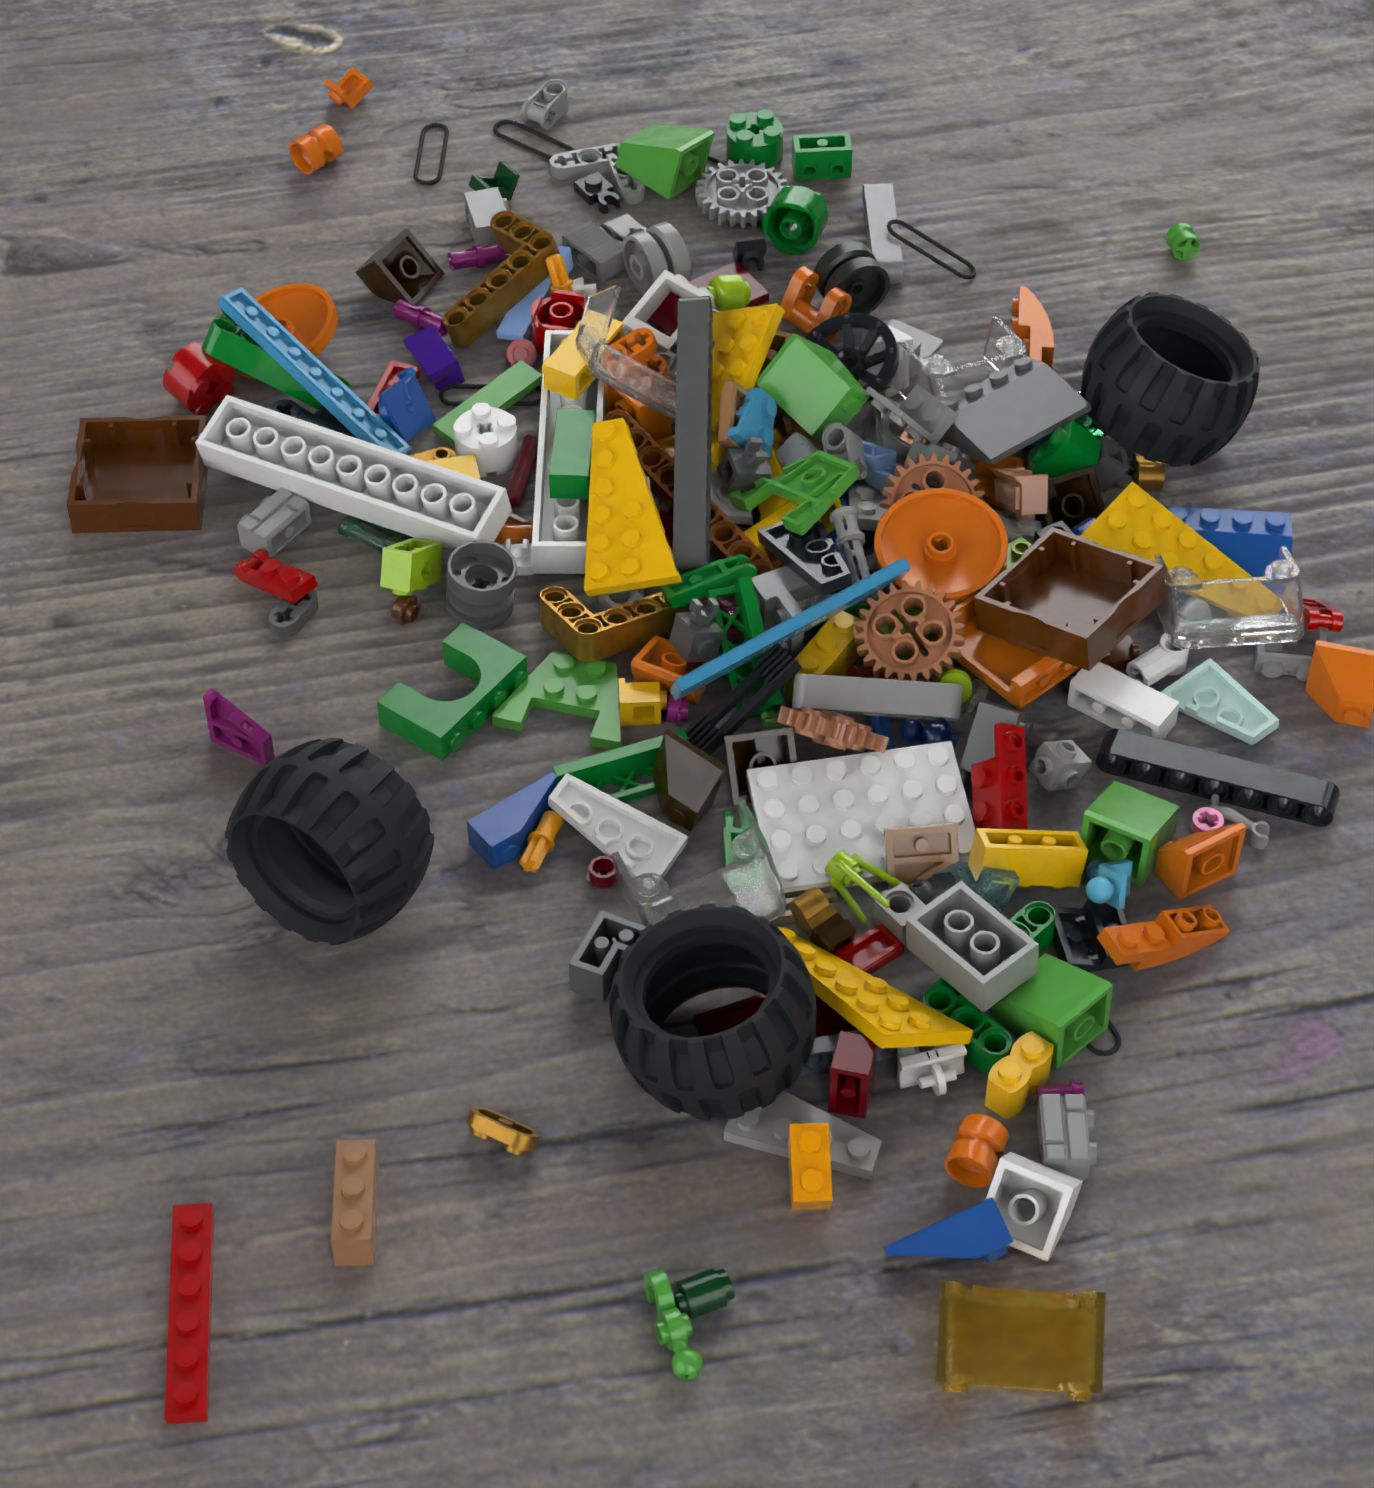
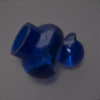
M937 718L926 724L924 728L918 720L908 719L900 727V734L905 741H919V745L952 741L954 749L959 737L958 734L951 731L948 721L944 718Z

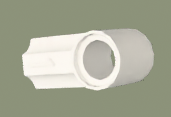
M1179 631L1164 633L1157 646L1127 664V674L1129 677L1150 686L1166 675L1173 676L1183 673L1187 665L1190 639L1186 634Z

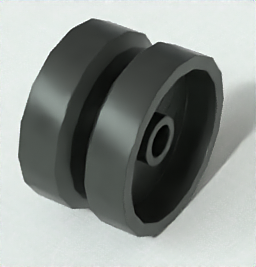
M847 241L832 247L818 260L813 271L819 276L817 290L823 298L831 289L836 287L851 295L852 303L848 313L869 314L884 301L889 291L890 278L886 270L875 259L870 249L861 242Z

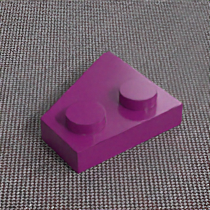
M210 688L204 694L203 702L212 742L263 765H267L275 758L272 736L268 731L215 689Z

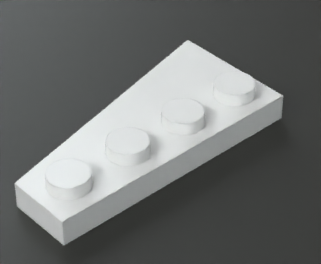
M568 773L564 775L548 797V806L605 855L613 858L619 867L651 894L687 845V835Z

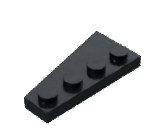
M819 520L803 536L785 529L782 521L757 530L759 543L822 596L835 594L840 589L852 585L851 572L840 553L836 552L833 540L828 538L826 528Z

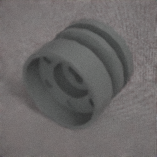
M477 540L458 546L450 554L447 563L445 603L447 612L455 621L460 624L465 622L476 629H486L504 623L511 616L515 601L517 564L511 552L496 542Z

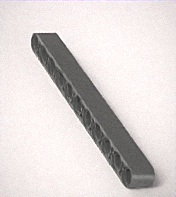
M710 296L678 299L673 560L678 572L691 571L710 563L713 309Z

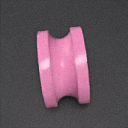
M1210 807L1196 810L1192 818L1191 834L1223 827V815L1218 810Z

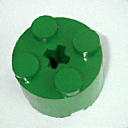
M761 109L758 112L734 113L729 117L726 134L727 162L731 160L734 164H738L739 160L743 159L745 164H749L751 160H755V165L757 166L763 162L766 163L765 169L770 167L776 168V163L779 161L781 163L783 159V125L774 117L773 111Z
M784 186L773 199L762 222L763 233L773 242L772 246L778 251L789 255H799L813 248L828 221V210L824 196L806 187Z

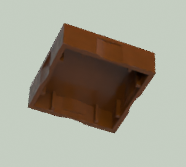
M161 416L147 419L127 417L80 418L76 442L77 462L71 474L67 500V510L72 532L201 530L208 466L204 465L195 442L208 424L207 416Z
M1051 527L1024 552L1014 565L1001 572L974 597L977 630L1090 671L1166 599L1165 567L1151 560L1124 551L1109 549L1098 545L1092 540Z

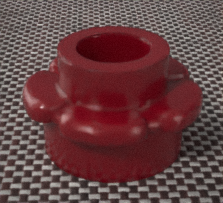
M608 856L594 858L587 868L588 874L586 879L588 883L600 889L611 888L615 882H619L621 879V870L618 868L616 861Z

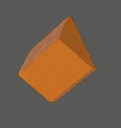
M655 635L632 659L631 670L635 682L659 681L660 690H667V695H672L670 689L676 679L709 661L687 663L669 643V640ZM706 685L682 697V700H689V703L697 706Z

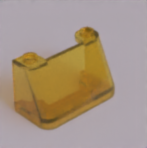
M940 1282L938 1285L935 1382L943 1384L944 1392L968 1393V1386L1067 1393V1400L1092 1402V1394L1102 1393L1106 1292L1084 1291V1294L1073 1293V1296H1071L1069 1291H1062L1061 1293L986 1288L981 1287V1285H972L970 1289H967L968 1286L961 1285L962 1282Z

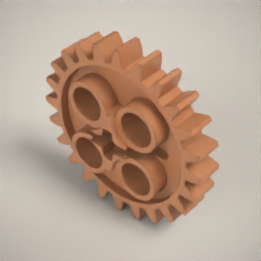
M935 452L930 455L928 461H926L921 453L916 458V464L912 459L907 458L904 462L905 469L897 465L894 469L896 476H888L886 482L890 487H884L881 490V494L888 499L882 500L879 503V507L889 509L895 502L911 493L931 489L926 484L925 479L928 477L936 479L939 483V488L960 490L979 499L985 493L984 491L974 490V487L979 483V479L969 481L967 477L972 470L969 468L961 472L959 470L960 460L952 466L949 464V455L947 454L940 462L937 460ZM912 485H916L918 490L913 489Z
M903 580L902 589L897 590L893 583H890V593L888 594L878 589V601L867 598L869 610L860 609L859 615L863 621H855V629L860 632L854 635L855 643L861 644L857 647L858 656H866L863 659L865 668L874 665V677L884 672L885 679H893L895 677L898 680L910 679V681H918L919 678H923L925 682H930L931 674L941 678L943 676L942 667L950 670L953 669L951 658L960 659L961 653L957 647H962L965 644L964 637L961 636V634L965 633V624L959 623L962 620L961 611L953 612L956 608L955 600L945 603V591L934 595L933 584L928 586L926 590H922L921 581L919 580L914 588H909L907 581ZM911 608L922 610L917 616L906 614V611ZM897 612L901 617L902 623L891 613ZM903 625L909 633L904 634ZM884 626L894 628V631L890 634L883 635L878 632ZM916 633V642L910 634ZM931 633H937L942 636V638L935 642L925 639ZM917 644H918L926 653H928L927 656H923V655L921 654V652H920L919 649H918ZM905 651L914 654L909 660H901L897 657Z
M781 706L777 719L779 723L795 727L794 733L811 737L814 742L844 751L848 748L865 753L867 748L885 754L889 742V737L872 733L873 727L854 722V718L823 709L820 712L801 706L800 711Z

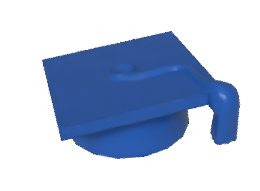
M412 367L397 373L400 380L379 394L378 404L381 419L406 443L436 421L415 377L416 370Z

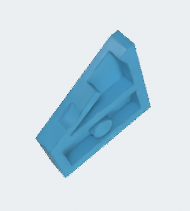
M760 387L749 389L744 398L743 406L739 408L736 414L740 420L736 427L729 428L727 436L744 449L750 437L761 438L763 443L759 449L767 452V459H770L771 448L774 443L773 427L774 417L777 413L776 400Z

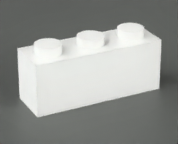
M1101 662L1096 664L1090 671L1081 669L1070 681L1067 700L1068 706L1113 729H1123L1163 740L1176 725L1180 704L1179 701Z

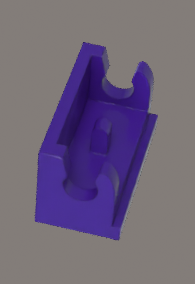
M433 325L403 340L406 348L412 353L430 381L446 375L444 380L434 385L437 390H441L447 385L465 381L457 358Z

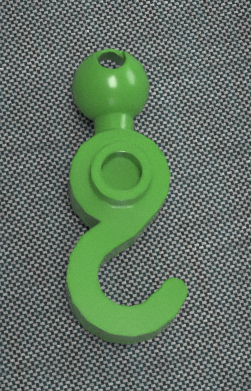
M663 1269L646 1272L644 1274V1287L649 1304L656 1302L659 1319L654 1321L657 1340L660 1345L666 1344L669 1350L674 1351L675 1355L671 1361L674 1374L682 1380H693L701 1372L703 1359L697 1350L689 1348L688 1337L693 1335L690 1319L686 1312L680 1313L678 1308L675 1307L672 1288Z

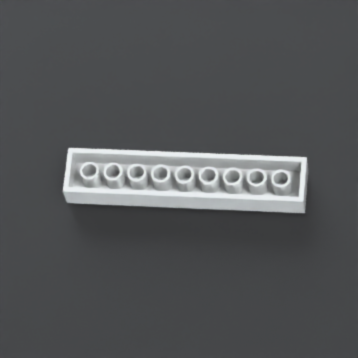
M545 330L543 362L555 352L560 342L567 338L573 330ZM605 369L577 400L545 389L544 374H542L532 530L533 574H585L589 500L550 498L549 470L557 409L596 410V422L603 421L605 416L603 373L606 372Z
M226 395L195 442L205 466L275 490L283 488L291 492L293 496L297 495L309 502L411 537L443 543V548L452 551L469 541L486 540L494 542L512 512L508 494L504 487Z

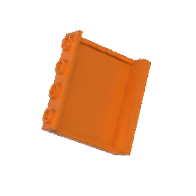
M975 596L969 597L958 604L953 611H961L962 620L959 623L965 624V633L961 634L964 637L965 644L962 647H957L960 650L961 657L955 660L1019 710L1080 669L1079 667L977 630L974 605ZM935 633L934 642L938 641L942 636Z

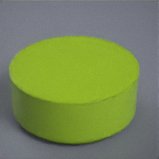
M951 669L944 672L943 676L939 678L938 682L962 685L961 704L970 698L972 694V681L966 672L959 669Z

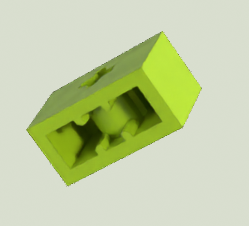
M413 537L384 547L380 587L392 589V593L396 595L408 596L412 595V591L427 589L428 585L439 582L443 543Z

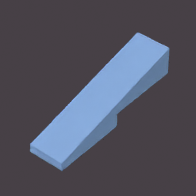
M558 246L567 274H569L573 269L570 247ZM550 275L506 313L496 331L497 338L514 341L517 339H527L532 333V304L540 296H542V300L551 297V292H553L550 289L552 285Z

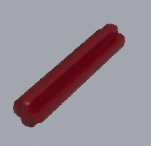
M527 435L524 437L508 481L506 491L510 505L513 507H518L521 504L537 458L538 436Z

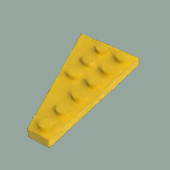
M778 303L713 312L711 470H717L716 468L728 450L717 441L723 382L734 380L746 390L754 388L785 311Z
M624 418L593 423L584 591L589 597L682 582L673 560V553L665 537V530L652 493L648 488L644 470L640 465L633 438Z
M1133 481L1080 535L1103 547L1124 551L1164 565L1167 590L1176 594L1183 592L1202 600L1207 604L1225 610L1227 616L1255 628H1258L1259 623H1266L1267 628L1286 606L1285 602Z
M778 927L801 955L810 974L815 994L881 1049L970 1044L974 1030L890 986L883 979L874 977L801 938L792 930Z

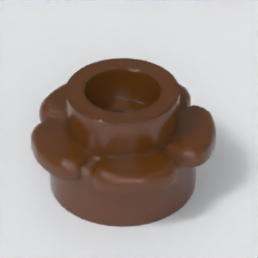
M399 595L391 610V616L397 619L400 625H404L406 621L412 623L417 618L420 611L417 597L415 595Z

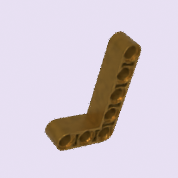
M509 210L500 211L491 218L490 225L499 246L511 255L443 315V323L455 346L465 347L472 344L549 276L545 259L551 255L560 254L554 236L550 232Z
M552 586L540 592V623L577 660L594 662L645 645L655 635L661 637L664 634L671 633L676 613L690 612V605L673 609L662 592L592 614L568 590L563 587ZM708 596L698 599L703 604V608L707 605Z

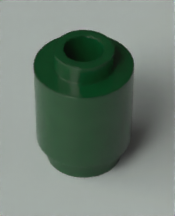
M711 1268L676 1282L677 1290L673 1292L675 1307L678 1308L680 1313L686 1312L690 1320L727 1306V1301L735 1298L731 1280L723 1268L717 1271Z

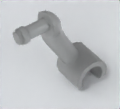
M1217 794L1211 796V805L1208 807L1218 810L1224 819L1235 823L1243 822L1247 827L1246 829L1251 832L1249 843L1252 847L1256 849L1267 847L1270 827L1266 822H1253L1232 808L1218 806L1220 797Z

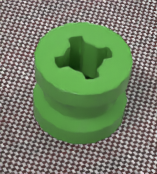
M1178 223L1168 230L1165 239L1176 259L1182 261L1189 260L1198 254L1201 249V242L1190 224Z

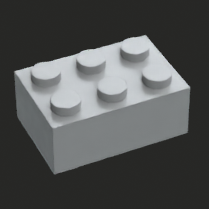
M959 881L906 919L907 949L983 1013L1038 973L1039 944L962 881Z

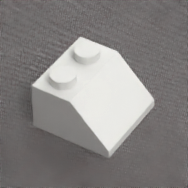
M1009 1152L999 1160L986 1199L994 1198L1014 1241L1008 1244L1009 1246L1042 1260L1049 1261L1069 1221L1083 1181Z

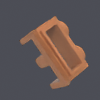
M1023 466L989 468L997 477V480H994V502L997 503L998 507L1003 508L1004 515H1016L1018 520H1034L1036 514H1047V474L1033 475V471L1025 470Z

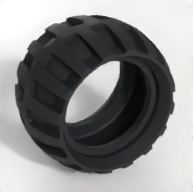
M1149 292L1142 297L1137 295L1122 305L1097 333L1084 364L1081 379V396L1091 404L1092 410L1087 412V415L1095 421L1098 429L1106 436L1108 435L1118 442L1122 448L1127 451L1131 450L1143 456L1144 459L1155 463L1158 461L1174 467H1181L1186 464L1194 466L1221 450L1234 437L1246 420L1258 388L1259 357L1256 350H1253L1250 346L1248 338L1233 327L1231 322L1222 315H1217L1210 311L1208 307L1198 302L1194 303L1183 299L1182 296Z
M331 737L324 740L309 741L293 747L265 765L251 779L241 793L230 815L225 838L228 839L227 856L237 872L236 877L241 885L246 887L255 899L254 902L264 912L267 911L278 920V924L289 931L293 930L304 936L306 940L315 943L321 941L328 942L329 945H340L372 933L385 925L404 908L417 891L426 874L434 846V834L430 831V817L426 808L422 807L416 797L417 793L409 782L403 780L395 771V767L385 759L381 760L369 752L368 748L358 743L353 745L344 742L342 738Z
M701 904L699 908L686 911L679 909L667 914V918L655 925L650 924L639 933L638 939L631 947L627 946L618 963V969L615 972L610 992V1017L613 1038L618 1053L631 1076L644 1091L668 1109L678 1114L681 1111L688 1113L695 1119L711 1120V1117L734 1119L742 1117L745 1112L758 1107L763 1109L775 1102L776 1096L785 1088L790 1089L800 1076L802 1064L807 1063L812 1051L816 1034L817 1005L810 974L801 955L778 927L763 916L758 918L746 908L735 905L729 908L717 907L715 904ZM740 987L750 988L766 996L759 1010L739 1025L723 1032L701 1037H681L662 1030L664 1021L673 1010L691 998L709 991Z

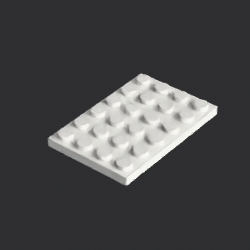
M952 741L885 750V754L874 751L747 769L746 771L747 784L757 828L759 829L768 878L773 890L829 882L832 877L825 872V867L830 859L842 849L851 856L856 853L864 861L886 872L884 828L956 823L959 861L945 869L938 870L934 874L970 869L968 861L975 835V827ZM860 868L863 871L861 877L869 884L884 882V880Z

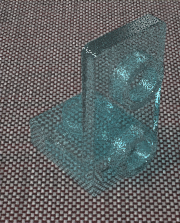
M962 859L948 867L956 883L962 881L1000 913L1003 912L1020 881L1015 871L984 867L977 881H975L968 863Z

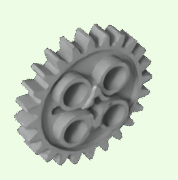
M740 159L738 164L728 160L727 166L717 163V169L709 167L708 174L702 173L701 180H697V207L702 208V214L709 213V220L719 218L720 225L728 221L730 227H733L736 223H740L742 228H745L746 223H751L753 227H756L757 221L763 222L764 215L777 193L784 186H787V179H782V172L775 173V167L765 169L766 163L764 162L758 166L755 165V160L745 164L743 159Z

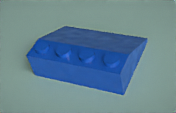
M1164 506L1283 602L1286 601V597H1291V513ZM1166 589V599L1162 602L1183 604L1187 599L1194 597L1183 592L1176 594Z

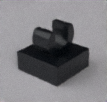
M765 238L736 242L732 252L734 262L741 263V266L748 272V262L754 261L758 266V271H762L765 263L764 256L767 251Z

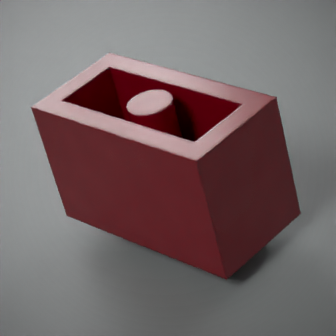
M840 1031L830 1070L828 1112L866 1119L875 1083L877 1045L863 1033Z

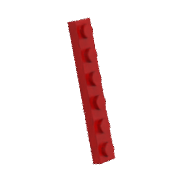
M212 1203L173 1205L165 1420L167 1424L208 1421L214 1208Z

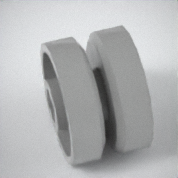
M663 221L647 228L646 232L641 230L624 237L622 243L624 265L629 278L642 295L648 291L664 270L674 275L680 274L689 281L691 277L689 252L681 235L671 223Z

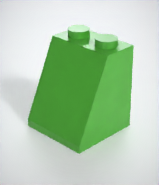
M655 123L632 137L624 139L619 144L615 166L669 200L695 185L697 180H701V174L705 172L715 132L708 129Z
M795 333L792 334L756 381V384L773 397L776 403L807 433L821 441L823 432L829 425L841 423L847 426L870 398L869 394L865 392L864 388L832 351Z
M1114 781L1084 813L1081 838L1088 849L1085 863L1089 865L1093 860L1109 863L1129 859L1133 861L1131 882L1143 886L1155 866L1158 849L1170 840L1176 829L1180 806L1140 791L1135 787Z
M1045 953L1038 959V973L992 1006V1017L1017 1038L1033 1031L1052 1043L1054 1050L1051 1067L1057 1070L1108 1028L1113 985L1105 979Z

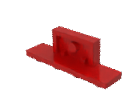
M1000 722L994 725L995 757L971 765L972 817L975 831L976 828L1028 830L1025 729L1020 726Z

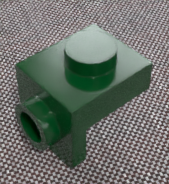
M499 162L494 176L472 175L469 186L474 191L498 187L501 197L511 200L519 180V173L506 162Z

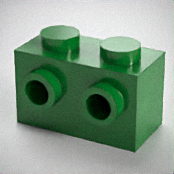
M850 133L792 135L794 180L810 181L813 179L851 178L853 149Z
M1072 420L1063 428H1057L1044 443L1037 444L1031 449L1028 455L1029 463L1027 470L1033 471V475L1047 474L1049 478L1094 466L1098 463L1101 440Z

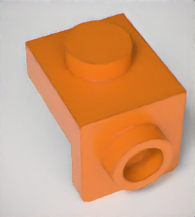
M353 67L337 84H334L329 79L324 82L330 90L328 96L337 105L340 106L343 103L350 109H353L374 86L369 78Z

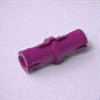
M498 243L488 246L477 244L473 245L472 249L449 252L448 258L451 259H448L451 271L474 266L483 268L485 264L506 260L509 255L505 254L509 253L503 250Z
M402 299L395 303L393 308L395 318L410 322L414 328L419 330L433 325L440 336L444 337L448 334L442 320L443 316L433 313L430 308L423 305L418 307Z

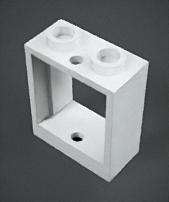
M667 270L662 272L622 321L624 330L627 329L632 332L638 328L650 329L658 343V348L665 352L670 351L674 347V343L677 342V329L669 337L645 322L670 292L682 298L710 296L712 308L716 309L714 296L704 287L697 288L690 284L684 276L680 274L674 275Z

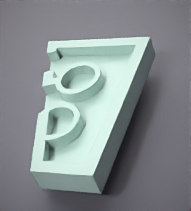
M1211 658L1161 691V693L1180 702L1178 711L1252 746L1279 728V719Z

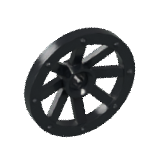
M863 313L837 315L817 325L805 337V339L832 351L857 381L861 380L867 383V385L863 386L864 390L870 386L880 394L890 384L896 374L899 364L897 341L891 329L883 321L872 315ZM853 328L870 330L858 350L855 349ZM843 330L844 348L838 351L825 338ZM880 336L885 342L886 349L866 357ZM884 362L877 376L865 371ZM870 396V398L866 402L872 400L873 397Z

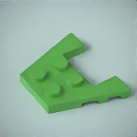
M819 450L783 467L784 474L773 479L762 477L754 481L755 488L742 494L737 489L728 494L733 506L747 512L774 494L799 504V506L781 519L785 529L803 536L857 480L860 474L855 464Z
M552 651L492 715V726L521 732L533 706L594 718L597 720L590 735V746L609 750L620 748L621 726L617 663L602 660L582 662L571 654Z

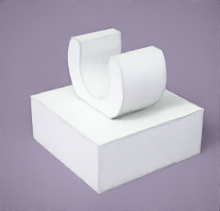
M506 539L502 546L507 548L515 557L517 576H533L532 544H529L528 539H523V544H511V540Z

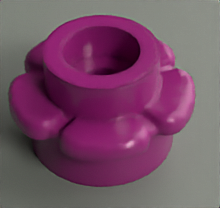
M669 695L666 722L676 723V726H679L680 720L687 721L689 700H682L683 698L675 701L673 696Z

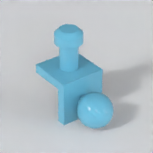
M1126 859L1104 863L1100 860L1090 862L1086 870V875L1090 879L1086 886L1087 897L1094 903H1107L1118 910L1124 909L1125 896L1130 895L1133 861Z

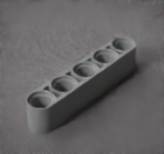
M863 184L862 201L868 248L875 256V259L886 270L890 278V284H902L903 257L901 242L892 236L887 229L888 222L897 219L893 184ZM892 224L893 231L899 234L898 224Z
M817 674L794 675L792 709L800 711L801 706L820 712L823 709L848 715L940 721L961 720L962 685Z

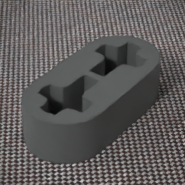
M313 589L294 604L282 599L269 614L270 630L274 636L290 638L302 629L318 610L316 590Z

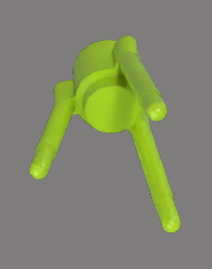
M842 849L827 863L825 872L832 877L829 883L839 891L860 922L866 924L867 918L844 885L851 887L856 883L882 906L888 908L890 902L861 877L863 871L860 868L893 886H897L901 881L864 861L856 853L851 856Z

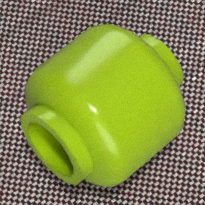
M737 274L716 275L710 280L709 285L705 287L714 296V303L718 311L745 308L751 299V290L748 282L744 281Z

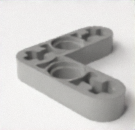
M620 143L562 152L550 158V175L555 179L567 180L584 177L595 172H609L617 193L623 202L637 204L645 198V185L628 174H618L624 172L615 166L618 157L617 149ZM593 160L595 162L587 163L584 161Z

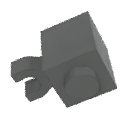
M1100 435L1098 437L1101 440L1098 463L1093 466L1100 491L1104 493L1115 482L1123 489L1132 481L1137 484L1136 479L1130 477L1135 472V467L1127 463L1126 449Z
M750 437L745 449L728 448L716 468L725 494H730L737 489L742 494L755 488L754 481L762 477L770 479L772 473L771 466L767 462V452L759 449L763 443L761 438Z
M714 598L707 599L705 608H703V604L698 599H691L690 612L676 613L669 643L687 663L711 661L718 656L724 631L713 620L720 606Z

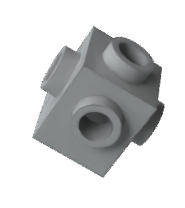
M1073 740L1047 741L1037 748L1035 757L1028 769L1037 778L1038 783L1048 791L1076 789L1092 761Z

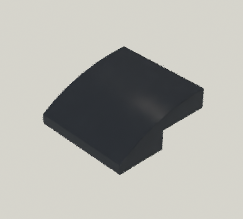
M1087 899L1083 908L1053 907L1056 913L1053 944L1058 959L1087 972L1129 965H1116L1097 939V936L1105 927L1128 924L1123 909L1118 910L1107 903H1094L1090 899Z

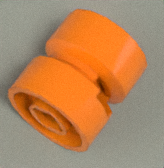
M321 124L309 131L308 135L304 134L289 144V153L295 166L304 174L310 175L322 168L324 164H328L340 157L343 153V145L337 132L331 126Z
M976 1113L966 1115L961 1120L956 1132L955 1142L951 1144L944 1161L946 1172L963 1185L975 1188L988 1186L997 1169L998 1158L1003 1154L1008 1142L1009 1134L1007 1129L990 1116Z

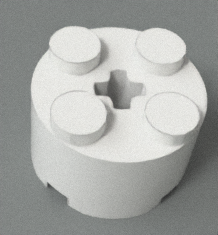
M476 403L472 406L471 410L459 416L453 427L457 456L475 454L480 477H487L486 473L496 471L497 475H501L513 468L518 456L516 418L502 409L490 407L487 403Z

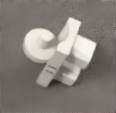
M964 1044L929 1046V1051L921 1053L918 1047L897 1048V1082L900 1089L919 1084L920 1089L932 1086L937 1096L946 1094V1083L957 1080V1075L965 1071L964 1056L967 1054V1050Z

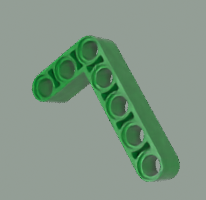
M223 310L216 315L201 347L206 354L318 410L324 407ZM334 374L351 389V384L346 379Z
M1044 901L1030 902L1009 919L1039 944L1038 955L1053 942L1056 913L1050 904ZM942 977L924 992V1004L974 1030L970 1044H964L967 1050L964 1059L982 1073L989 1075L991 1068L997 1061L1010 1055L1013 1040L1008 1031L977 1009L973 1003Z

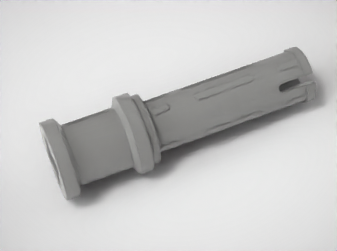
M844 506L832 511L829 515V521L835 527L837 534L835 539L836 547L844 553L847 567L851 572L853 585L860 581L856 563H858L862 579L869 576L870 572L862 547L865 542V535L859 530L857 522L859 517L858 510L853 506ZM875 593L867 598L876 600L877 595ZM867 598L857 604L867 605Z

